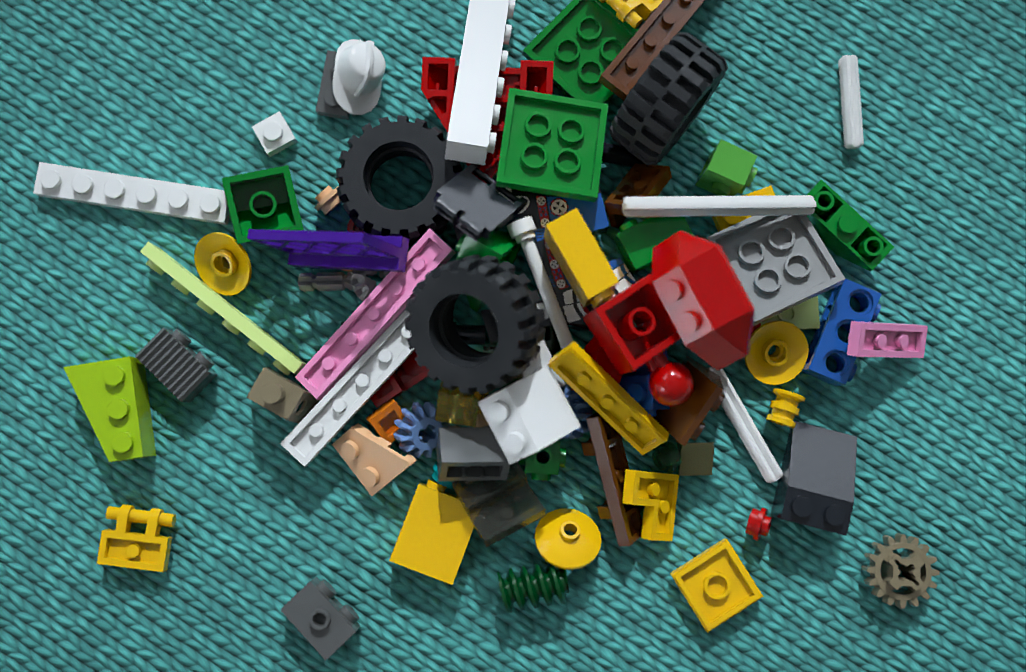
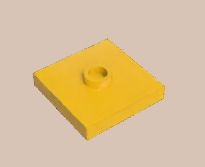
M726 538L669 573L707 633L764 597Z

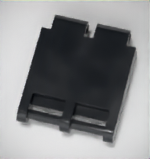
M470 164L436 191L434 198L435 206L432 209L451 223L458 218L460 224L456 227L475 241L482 237L488 240L522 211L528 200L523 196L518 198L506 188L496 187V181L480 170V165ZM475 175H477V176L480 177L482 180H484L485 182H487L490 186H488L487 184H485L483 181H481V180H480L479 178H477ZM499 192L502 193L504 196H506L508 199H510V200H511L512 202H514V203H511V202H510L509 200H507L505 197H503L502 195H500Z

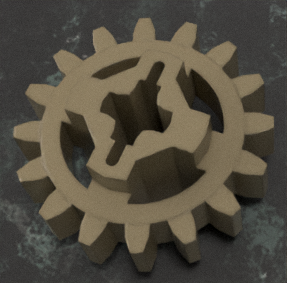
M896 533L894 539L891 536L883 535L884 544L873 542L871 545L875 550L874 554H864L870 560V565L862 566V570L870 573V576L864 580V583L875 586L871 594L878 598L882 597V602L890 606L895 603V606L905 609L906 602L915 607L919 606L917 597L920 596L928 600L930 596L926 589L928 587L937 588V584L931 581L932 576L940 575V571L931 568V564L935 563L937 558L926 555L930 547L925 544L918 545L919 538L909 536L906 539V536L900 533ZM899 548L908 549L907 552L903 551L900 555L893 552V550ZM896 563L902 565V566L900 567V570L898 569L899 566H898ZM901 586L907 587L908 589L904 592L892 591L893 589L898 590Z

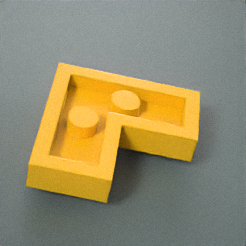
M626 469L622 503L644 506L642 539L673 541L679 475Z

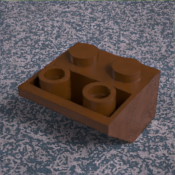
M686 356L681 364L693 376L694 389L692 395L681 405L670 406V409L656 410L657 416L653 417L672 437L684 446L690 438L696 440L705 427L703 419L709 410L714 413L725 397L722 394L724 389L721 377L689 356Z

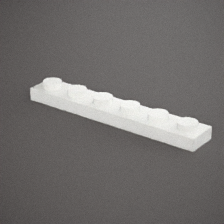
M39 162L33 191L35 195L224 225H228L230 214L224 190Z
M406 309L280 443L304 467L313 461L415 351L414 348L410 350L407 341L411 335L410 331L405 330V319L410 317L411 313L407 312Z

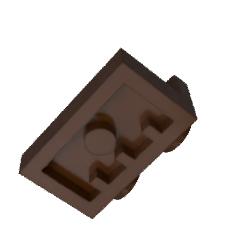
M639 163L633 165L604 202L612 227L619 228L627 218L622 211L623 199L625 197L658 196L672 178L669 166H652Z

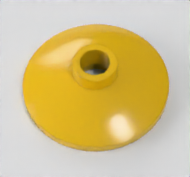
M221 232L207 234L199 240L194 252V261L197 272L203 282L216 293L231 296L242 292L248 286L252 274L251 262L243 246L237 244L236 239Z
M779 320L763 324L752 333L749 342V355L744 357L747 369L754 378L765 384L780 385L794 379L804 368L809 352L808 342L804 333L794 324ZM773 345H775V352L771 355H768L769 349Z
M562 508L553 510L541 518L535 531V544L539 554L551 565L560 569L575 570L583 568L595 560L601 547V534L596 523L589 516L578 510ZM564 531H571L575 535H567Z

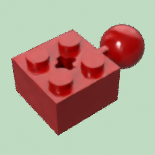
M651 274L633 283L582 317L619 375L633 371L646 363L652 373L649 379V389L657 402L672 407L681 405L690 398L694 389V380L691 372L680 363L669 362L663 353L664 349L678 341L681 337L652 284ZM632 321L636 323L637 327L634 328Z

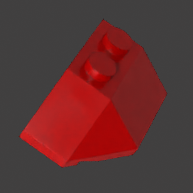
M678 231L652 248V284L684 345L717 371L749 355V342L753 329L755 308L721 245L690 235V233L685 231Z

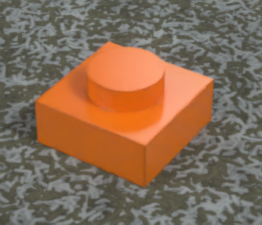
M391 398L370 414L366 420L379 437L392 443L396 440L393 433L400 429L395 425L394 420H403L404 415L398 403Z

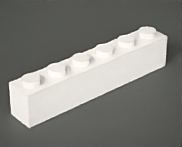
M470 0L445 159L485 165L487 153H494L497 133L490 131L491 124L498 125L501 105L494 103L495 97H502L504 78L498 77L499 70L505 71L508 51L502 50L503 44L509 45L512 25L506 24V19L513 18L515 0Z

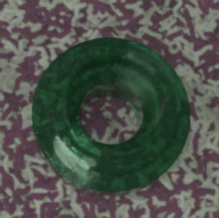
M670 441L662 443L653 449L652 460L661 471L664 470L666 473L671 474L682 463L678 449Z

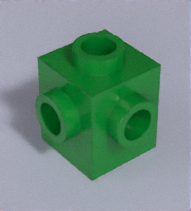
M555 441L541 449L549 454V460L546 463H539L536 459L538 452H535L519 460L518 465H525L524 472L531 473L532 480L551 481V475H559V468H565L566 448H560L561 441Z

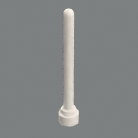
M528 216L508 224L507 229L511 239H515L516 243L522 246L560 346L564 349L573 342V339L533 240L536 237L534 233L536 226L532 216Z

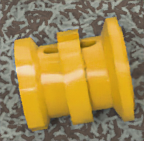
M774 388L773 393L776 395V399L771 401L770 408H772V412L767 414L766 420L785 427L795 428L796 423L793 420L800 412V409L797 408L799 402H804L806 398L788 390Z

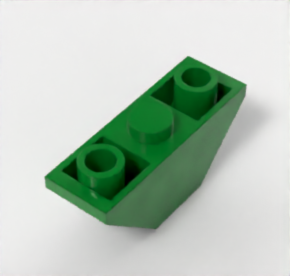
M822 179L806 194L812 195L817 203L814 213L807 215L824 245L835 255L868 271H872L894 248L887 239Z

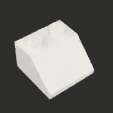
M548 365L477 402L509 464L538 452L581 426Z

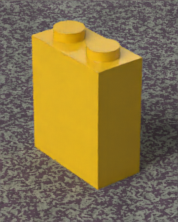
M575 208L545 226L544 240L583 308L590 304L593 308H597L615 294L613 290L618 285L619 280L578 209Z
M428 479L427 484L419 483L389 561L453 585L482 505L476 503L478 498L462 491H459L458 496L445 492V486Z

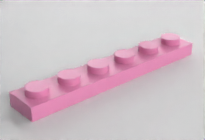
M429 228L408 251L405 272H389L295 378L317 400H321L406 309L408 300L415 297L413 289L417 283L423 281L425 275L430 271L447 264L456 252Z

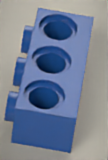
M846 278L843 284L832 288L819 320L820 328L815 330L809 345L807 362L801 372L833 386L846 385L847 382H850L857 370V364H855L857 357L847 355L848 340L846 342L840 340L838 328L840 326L844 327L849 336L851 321L874 322L881 309V305L878 304L881 293ZM851 297H855L859 301V312H855L850 307ZM828 356L833 357L837 363L836 370L833 373L827 369L825 364Z

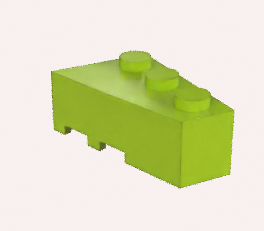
M129 356L63 367L109 462L156 456L145 366L140 360Z

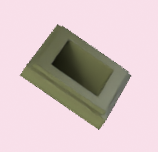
M714 442L687 443L685 446L677 443L679 476L712 475Z

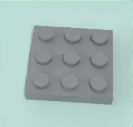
M807 215L751 216L706 238L708 241L721 245L755 308L753 326L837 287L845 281V277Z

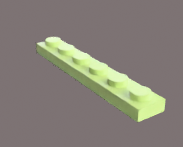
M147 242L140 252L149 259L146 262L147 266L161 276L164 272L174 278L171 284L185 295H188L189 292L193 293L199 298L196 304L210 315L217 312L224 318V321L221 323L224 327L235 335H238L240 332L250 339L247 344L263 356L267 352L276 360L272 364L287 376L291 372L298 374L306 365L304 361L161 248Z

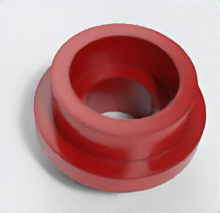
M753 508L750 513L746 534L752 535L753 540L759 541L761 535L768 536L772 517L767 516L768 509L761 508V510Z

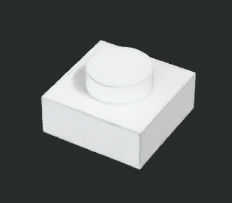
M280 111L252 126L269 157L297 143L295 136Z

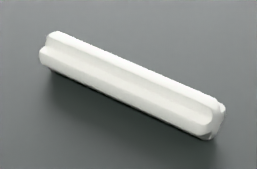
M845 55L838 61L844 147L846 149H857L864 144L858 58L856 55Z

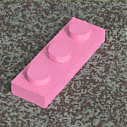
M851 321L847 355L856 357L924 358L928 326Z

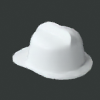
M356 39L345 41L337 49L332 82L333 94L342 109L353 115H363L372 111L378 104L381 94L382 78L385 73L386 64L383 54L374 46V41L368 40L364 42Z

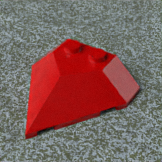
M422 57L421 90L448 133L459 66H457L455 58ZM521 60L520 68H506L505 71L499 70L498 77L504 78L502 97H495L494 104L501 105L498 125L491 124L490 131L497 133L494 153H487L485 165H480V170L491 178L498 170L509 88L552 95L554 61ZM475 175L477 178H479V179H480L481 181H483L485 184H488L487 182H485L484 180H482L480 177H478L477 175Z

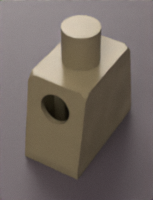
M269 367L262 369L247 395V398L285 420L298 424L320 401L305 387ZM304 400L302 407L296 412L298 406Z

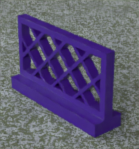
M249 229L247 236L248 240L289 253L287 265L301 268L405 272L409 239L403 236H377L364 232Z

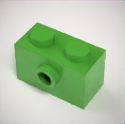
M721 139L708 156L695 185L718 196L742 194L746 186L749 187L757 173L758 168L753 167L757 155Z

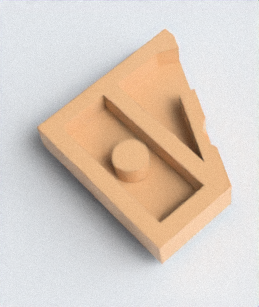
M359 423L347 430L332 444L371 497L417 461L411 454L403 456L391 449V442L382 437L375 436L371 430Z

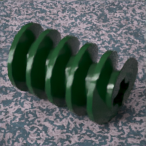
M547 562L546 571L543 573L540 566L534 564L532 575H530L526 567L521 566L519 577H516L512 568H509L506 579H503L497 570L501 600L507 613L512 612L514 602L517 603L521 611L525 610L527 600H530L534 608H538L541 597H543L547 606H552L553 595L557 596L561 604L565 603L566 594L569 593L565 569L559 568L556 570L553 565Z

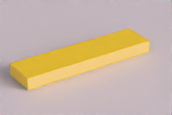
M575 341L550 358L548 366L642 456L667 441L669 432Z

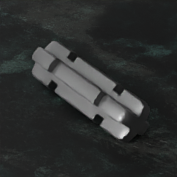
M322 272L316 275L301 273L298 277V286L301 291H314L316 288L318 291L345 290V288L353 290L351 284L352 272H348L347 275H344L343 272Z

